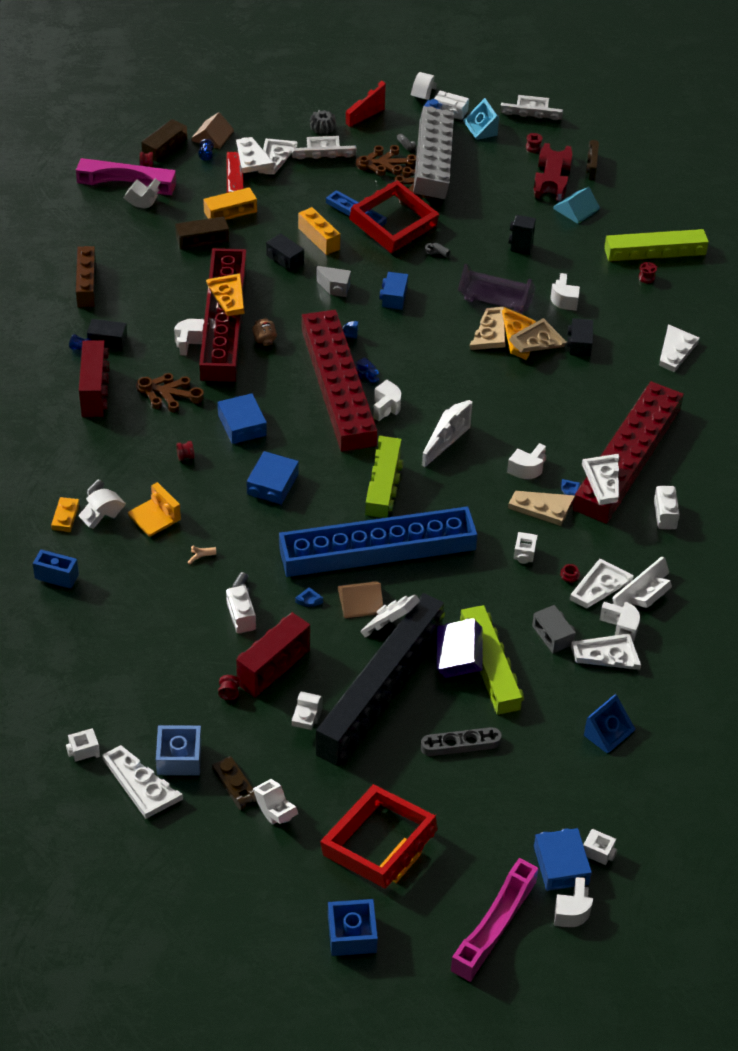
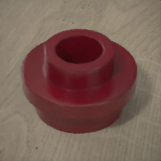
M567 564L561 569L560 576L566 582H575L580 577V571L577 566Z

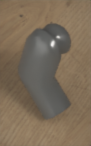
M403 134L397 135V140L407 151L416 149L414 141L410 142Z
M428 243L425 246L426 253L430 255L441 254L447 258L451 253V250L438 243Z
M99 479L96 480L87 489V495L89 496L93 492L102 489L104 483Z
M241 572L233 583V588L246 586L245 583L249 576Z

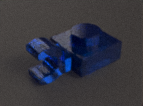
M364 357L354 362L358 376L361 379L367 377L371 383L379 381V378L376 377L379 371L368 359Z

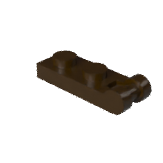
M597 140L589 142L590 150L588 151L586 173H589V180H595L599 147Z
M231 756L212 765V770L239 810L246 808V805L251 802L253 804L257 802L252 786Z

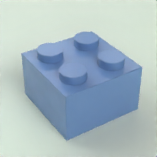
M158 726L156 749L157 775H200L201 726Z

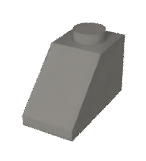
M317 266V282L330 295L347 297L351 284V271Z

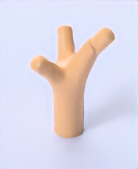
M192 546L191 552L196 554L190 558L188 564L203 556L216 555V547L197 548Z

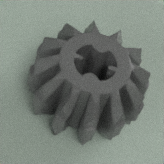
M326 110L313 112L310 118L311 130L315 131V133H321V135L323 133L328 135V132L332 133L336 128L335 114H332L331 111L326 112Z

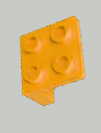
M158 482L151 485V500L128 512V516L149 537L181 520L180 504Z

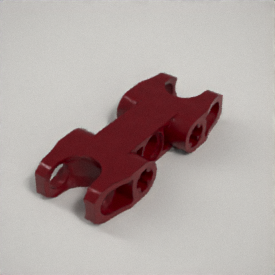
M550 143L544 144L540 151L538 167L545 168L544 173L536 172L534 182L535 198H540L541 194L550 192L556 195V201H562L566 195L568 176H561L562 170L570 171L572 161L571 146H566L565 150L557 152L550 148Z

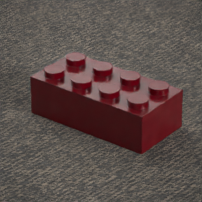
M104 340L82 341L79 380L82 417H104V409H107V398L105 397H108V386L106 384H109V373L106 372H110V362L106 360L109 357L108 348H105Z
M292 612L287 617L282 618L273 629H269L259 641H255L247 651L242 652L236 659L237 677L240 680L239 687L256 698L310 651V624Z

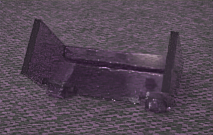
M464 264L458 292L464 296L466 301L473 302L478 300L512 308L513 311L520 314L528 310L536 290L532 279H528L527 284L474 272L468 264Z

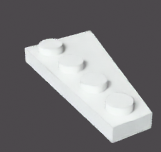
M120 745L102 755L106 765L145 819L183 800L182 793L172 789L168 782L157 777L149 767L143 766L140 760Z

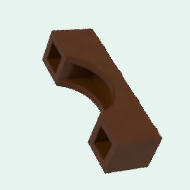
M95 246L77 247V307H95Z

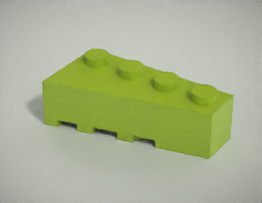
M379 436L378 450L376 449L375 463L372 468L371 481L366 498L365 515L388 518L389 511H393L394 500H392V497L396 498L397 494L395 484H399L400 473L398 471H402L403 460H400L401 439Z

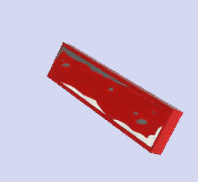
M227 152V193L243 189V173L239 152Z

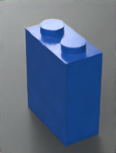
M253 394L218 402V416L232 444L267 435V422Z
M264 451L246 481L247 494L282 504L299 474V461Z
M567 828L556 832H542L535 835L534 849L546 891L574 887L576 877L585 878V885H589L592 872L578 828Z

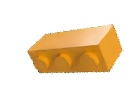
M250 187L203 199L204 213L208 219L224 216L225 220L257 212V198Z
M313 207L298 213V229L325 255L340 250V233Z

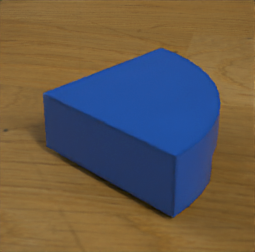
M358 322L346 323L342 327L345 337L357 339Z
M562 479L561 489L563 493L575 496L580 483Z
M309 587L295 598V602L302 606L312 607L323 603V597Z

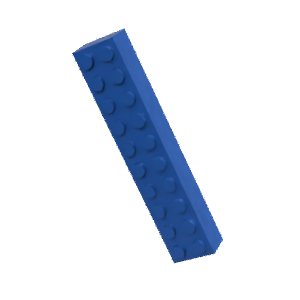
M468 507L279 533V549L286 577L476 550L477 532Z

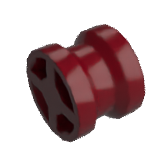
M537 133L527 135L526 150L531 153L540 152L542 136Z
M140 152V166L153 167V152L148 154Z
M650 262L641 264L639 280L646 284L653 283L656 278V265Z
M187 441L185 444L176 443L179 461H184L185 458L195 459L192 441Z
M223 675L219 679L218 695L220 698L234 700L238 697V687L240 684L238 677Z

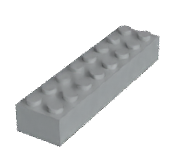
M423 106L419 122L413 189L415 194L440 199L446 198L450 181L454 112L436 109L431 106Z

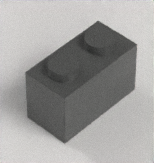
M555 605L534 613L532 626L552 653L571 646V642H574L576 635L575 629L572 625H569L565 620L564 614Z

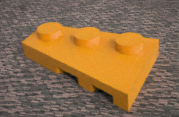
M240 274L206 280L208 287L227 316L245 313Z
M504 307L502 315L510 353L527 360L530 351L520 352L509 339L512 335L536 323V321Z

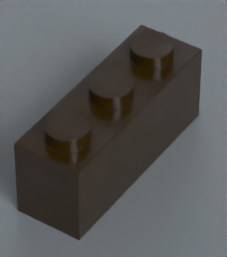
M171 119L141 142L142 152L145 154L153 152V160L158 162L187 140V126Z
M224 216L175 224L176 238L180 249L229 242V228Z

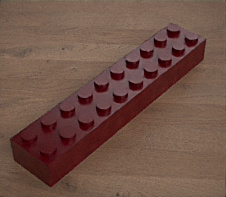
M212 248L209 279L240 274L244 299L247 267L246 249ZM209 287L199 364L200 381L236 382L242 314L227 316Z
M328 310L302 314V333L340 451L377 446V428L337 311Z
M650 381L601 455L619 454L618 502L599 505L588 477H586L575 493L574 511L603 523H608L680 412L683 393Z

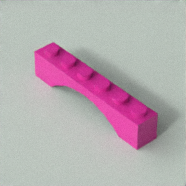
M84 158L80 159L76 168L77 183L94 185L107 181L135 182L139 180L148 187L156 178L161 182L157 187L159 189L157 194L172 195L176 186V170Z
M521 858L517 860L483 920L463 940L452 956L451 972L469 982L472 981L536 884L538 867Z

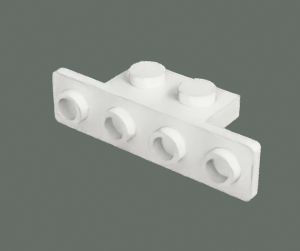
M518 95L517 104L501 103V113L506 115L516 114L522 117H544L552 120L562 119L563 109L548 108L549 98Z
M339 136L307 137V148L292 149V158L304 159L306 157L314 159L320 157L335 158L337 156L352 157L356 155V146H340Z
M660 557L613 596L614 604L623 607L624 603L628 602L648 608L672 587L670 580L663 579L669 574L666 559Z

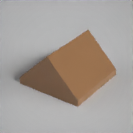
M218 112L202 124L191 138V141L220 149L234 132V129Z
M377 581L338 586L344 618L378 614L377 610L383 606L381 583Z

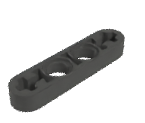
M489 727L430 734L422 738L421 751L427 756L494 749L501 743V732L497 728ZM469 737H473L477 740V742L470 744L466 741V739ZM447 740H454L457 744L448 746L445 742Z

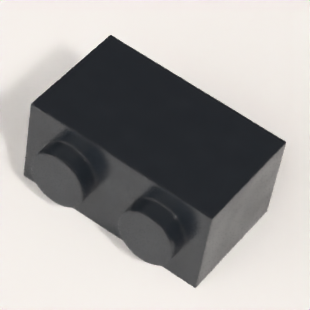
M516 215L515 220L511 221L510 231H512V234H510L508 244H511L510 251L530 255L534 242L536 218Z
M280 233L266 242V256L291 271L304 262V248Z
M572 318V325H568L567 335L570 336L567 338V347H570V355L591 356L593 320Z
M92 319L87 331L88 341L104 340L105 348L123 350L127 339V324Z

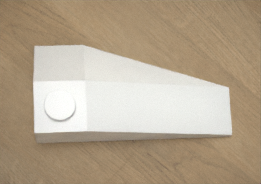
M468 400L455 404L449 410L444 411L423 452L422 466L426 467L470 428L472 401Z

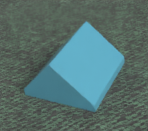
M484 98L463 120L477 140L497 136L499 116L487 99Z
M587 187L556 204L554 209L579 224L597 212L600 207L590 187Z

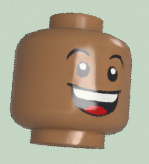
M260 319L252 327L255 341L258 344L269 346L277 338L275 325L268 319Z

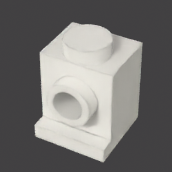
M518 532L514 559L523 564L533 562L537 535ZM521 541L531 542L532 545L521 543Z
M93 728L68 735L69 744L66 745L69 757L73 756L75 761L92 756L100 757L99 744Z
M594 829L590 831L583 845L588 858L604 865L607 864L608 860L613 861L617 853V849L614 848L616 839Z

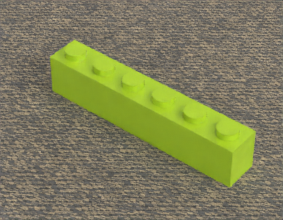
M704 229L606 236L604 249L608 261L706 255L708 239Z
M484 605L462 609L460 621L475 619L483 627V670L480 671L496 714L521 710V702L524 701L523 691L518 689L517 677L515 673L511 672V663L509 658H506L504 655L503 643H499L497 629L492 626L491 614L487 613Z

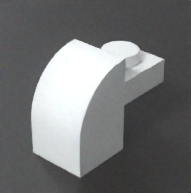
M419 72L415 78L411 95L429 100L431 90L436 89L437 83L434 82L435 76Z
M155 178L147 187L139 180H136L123 198L136 207L149 208L158 196L159 189L157 187L161 182Z
M560 273V280H556V284H552L551 301L559 308L577 311L580 287L566 285L567 274Z
M186 319L175 326L176 347L180 350V355H187L189 343L202 344L204 319Z
M385 380L375 388L374 402L376 404H374L373 418L380 421L388 416L390 412L397 415L400 411L401 391L388 380Z
M539 443L531 454L517 449L508 460L507 473L522 479H533L541 475L543 464L547 457L545 454L546 446Z
M100 489L86 498L89 503L79 514V517L88 527L94 529L104 515L115 518L126 503L115 492L109 489Z
M604 602L600 620L617 625L615 635L630 633L634 643L640 621L638 610L628 602H625L623 607Z
M300 692L297 699V707L292 718V726L312 730L314 723H318L321 715L323 697Z
M270 779L253 788L259 807L271 824L276 822L279 824L286 823L292 817L298 815L296 806L285 799L281 785Z
M576 877L573 896L557 895L554 926L576 927L586 922L589 918L593 898H588L589 888L585 887V878Z

